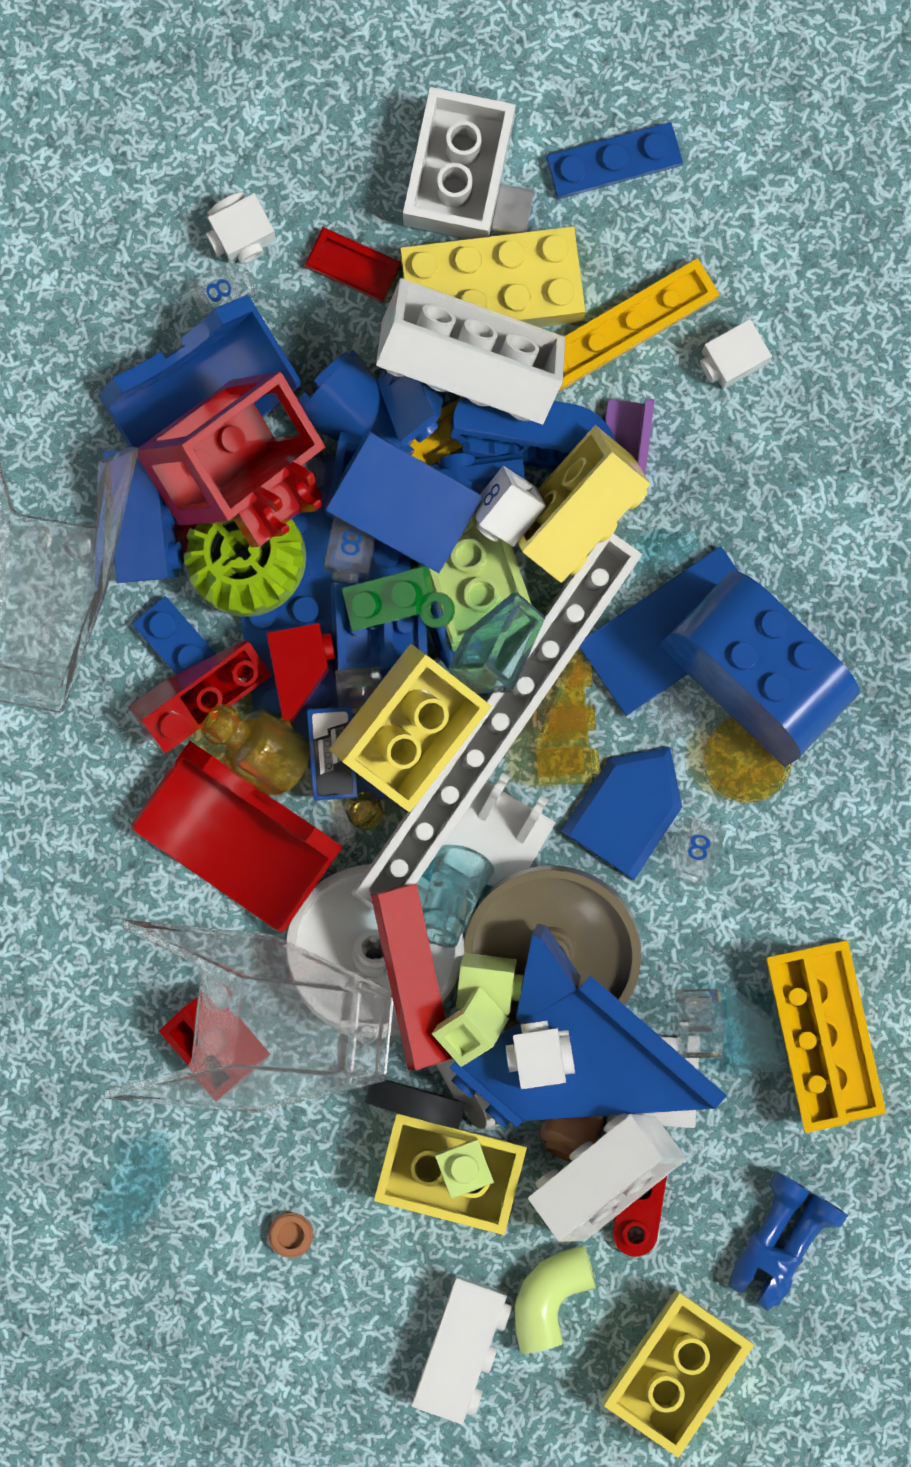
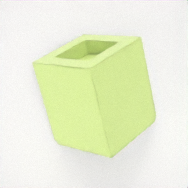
M479 987L472 992L463 1009L439 1023L432 1035L462 1067L494 1046L509 1018L489 995Z

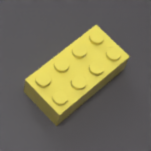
M574 226L400 248L403 279L539 328L584 322L585 304Z

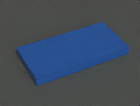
M722 546L594 631L579 646L580 651L625 716H628L688 675L658 645L729 572L738 571Z

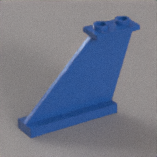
M591 975L575 992L501 1034L494 1046L462 1067L456 1061L450 1066V1069L456 1073L451 1081L470 1098L476 1092L490 1104L485 1111L504 1128L510 1122L518 1128L523 1121L716 1109L727 1096ZM548 1021L549 1029L558 1028V1031L568 1030L575 1074L565 1075L566 1083L521 1089L518 1071L509 1072L505 1045L514 1044L513 1035L522 1034V1024Z

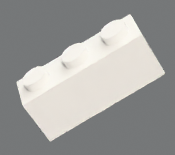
M456 1275L413 1397L412 1407L462 1425L466 1414L475 1416L483 1392L476 1389L480 1373L482 1371L489 1374L497 1352L496 1347L490 1346L496 1329L504 1331L512 1309V1305L505 1303L507 1298L506 1292Z

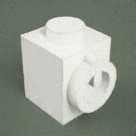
M244 192L230 195L219 201L207 212L212 230L205 234L217 257L225 253L230 264L237 260L241 264H247L264 253L263 247L276 241L275 231L254 193L246 197Z
M548 1021L522 1024V1034L513 1035L514 1044L505 1045L509 1072L518 1071L521 1089L566 1083L565 1075L575 1074L569 1031H558V1028L549 1029Z

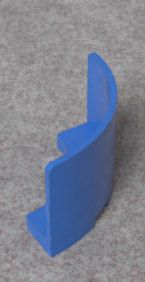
M247 294L213 309L205 319L180 338L184 345L168 355L169 357L166 358L163 352H159L139 365L113 377L98 397L129 448H139L231 379L281 372L293 392L301 385V381ZM275 393L263 395L254 404L261 416L264 417L281 402Z

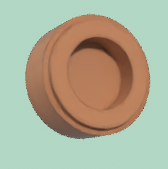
M289 1212L280 1215L273 1221L269 1229L270 1245L276 1253L283 1257L295 1258L301 1256L309 1249L313 1241V1228L310 1222L298 1213Z

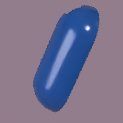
M463 397L458 402L451 419V438L462 444L464 453L479 458L522 453L524 465L553 470L562 463L595 425L615 441L609 426L596 413L580 405L559 401L553 402L543 425L531 420L522 421L516 419L510 413L491 406L476 405L466 397Z

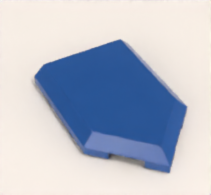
M670 747L610 758L561 830L563 834L632 880H635L682 809Z

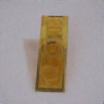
M582 650L576 651L573 655L535 743L538 789L591 785L592 775L600 774L598 748H590L588 731L596 730L594 704L586 705L585 687H592L591 661L582 660Z

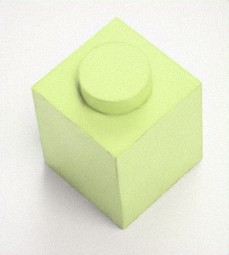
M464 953L460 966L456 1008L463 1009L472 992L481 987L503 1013L509 1015L512 1001L519 1002L523 985L524 975L515 974L517 959Z
M478 1138L435 1154L451 1199L494 1183Z

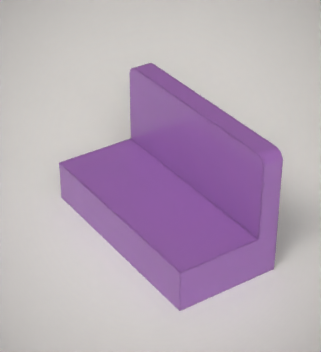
M646 398L643 404L608 399L605 422L611 429L615 441L635 458L646 475L655 399Z

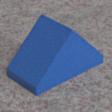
M537 924L532 935L516 1015L517 1021L523 1022L577 990L581 978L546 925Z

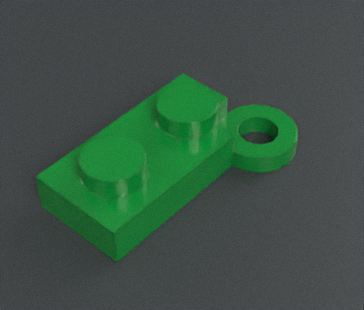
M428 566L342 588L352 631H360L420 615L422 621L427 626L438 628L448 625L455 614V605L452 599L445 593L434 592ZM436 601L442 604L444 610L440 618H435L430 611L431 605Z

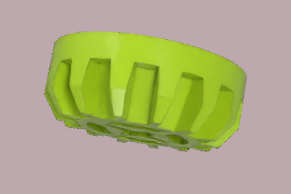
M233 518L228 522L197 524L194 529L190 528L186 536L189 541L187 552L184 553V563L188 568L189 579L199 594L219 611L240 617H252L268 613L285 603L296 591L302 580L306 566V548L302 534L292 519L285 523L290 528V531L285 535L272 537L260 547L253 548L250 547L241 530L229 533L223 527L228 523L234 522ZM219 532L224 537L220 548L221 557L213 563L211 559V544L215 535ZM244 548L249 551L251 556L244 560L237 554L239 549ZM271 548V550H270V556H269V559H268V561H267L266 551Z

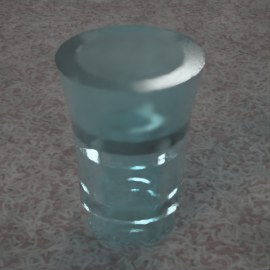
M443 845L435 855L429 887L422 906L429 944H435L443 948H453L457 946L461 934L466 931L478 899L494 873L492 863L481 853L465 846Z

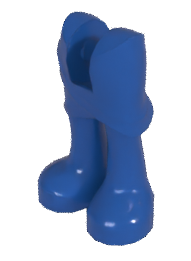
M778 1171L775 1172L770 1182V1187L774 1194L770 1211L758 1233H752L746 1248L734 1266L728 1282L730 1288L741 1294L753 1280L758 1267L769 1273L770 1277L764 1283L756 1300V1304L766 1311L773 1306L780 1305L781 1301L789 1293L794 1273L803 1262L802 1258L821 1230L824 1228H839L848 1217L847 1213L813 1193L784 1248L774 1247L787 1223L810 1193V1190Z

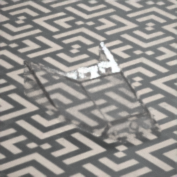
M129 447L98 461L96 526L18 513L12 505L0 463V702L55 713L64 711L107 592L139 448Z
M123 919V929L198 966L200 970V984L192 1059L187 1068L106 1089L104 1099L257 1113L386 1081L393 1012L391 989L273 934Z

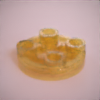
M734 718L723 722L713 731L706 742L703 753V767L711 786L726 800L743 804L761 802L773 796L785 784L792 766L791 763L784 767Z

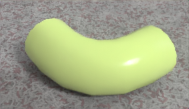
M585 1245L563 1250L540 1261L522 1281L514 1304L515 1333L521 1354L534 1353L564 1344L558 1322L560 1305L567 1297L596 1289Z

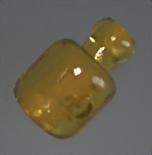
M219 704L208 713L203 722L202 733L206 740L214 745L222 744L225 746L224 762L235 776L255 786L257 790L264 794L279 796L290 791L299 782L309 764L310 745L305 737L293 729L290 722H284L283 718L277 719L265 710H254L241 719L238 712L232 706Z

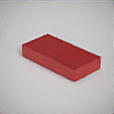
M322 226L304 266L306 269L384 303L401 267V262Z

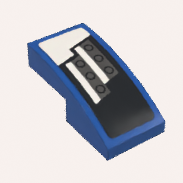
M352 707L307 710L314 801L358 798L356 772L329 750L352 720Z

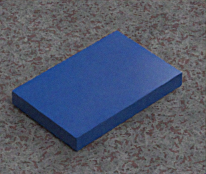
M367 430L323 508L426 567L428 566L433 571L440 573L482 501L483 496Z

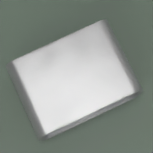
M501 183L491 233L507 235L527 232L535 190Z

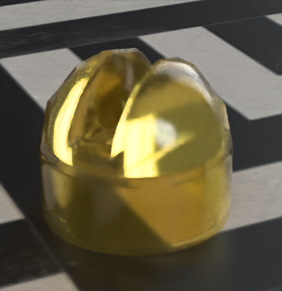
M360 792L358 793V798H351L347 804L349 819L356 828L362 831L373 830L381 823L383 807L381 800L374 793ZM372 808H374L375 811L367 818Z

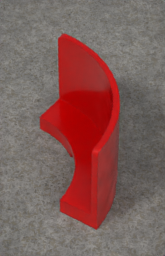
M191 741L187 743L131 823V829L203 878L278 932L286 930L343 848L315 826L272 799Z

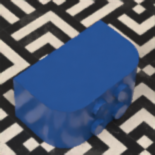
M738 571L729 572L658 645L784 768L799 759L860 694L859 686L847 667L767 589L751 577Z

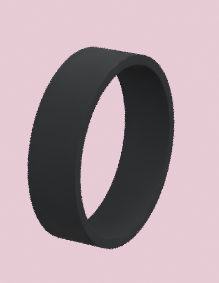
M374 1076L371 1077L364 1101L367 1104L455 1129L460 1127L466 1105L465 1102Z

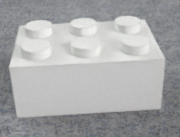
M430 87L403 210V226L465 239L490 236L515 119V104Z
M625 1113L620 1114L604 1127L603 1130L606 1134L593 1144L591 1141H588L574 1150L569 1156L572 1160L569 1165L560 1172L557 1169L551 1170L535 1183L538 1190L530 1195L528 1200L559 1242L588 1240L687 1160L656 1116L638 1114L627 1116Z

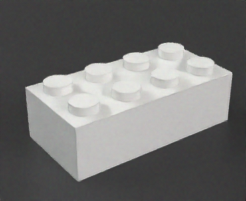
M400 278L382 320L376 366L384 368L394 376H407L424 382L436 391H449L468 398L476 405L491 406L510 413L516 419L522 421L531 420L543 425L563 383L565 337Z

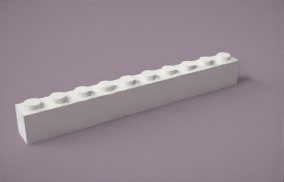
M614 533L605 542H598L587 554L588 559L578 573L571 575L485 699L492 706L412 811L406 813L351 893V895L371 909H373L370 894L418 882L643 555Z

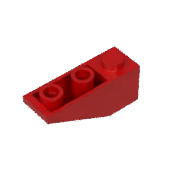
M246 639L162 681L128 706V708L150 740L166 754L272 675Z

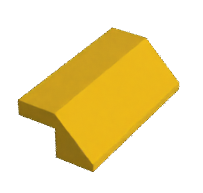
M848 940L767 957V967L804 1133L846 1125L850 1121L886 1114Z

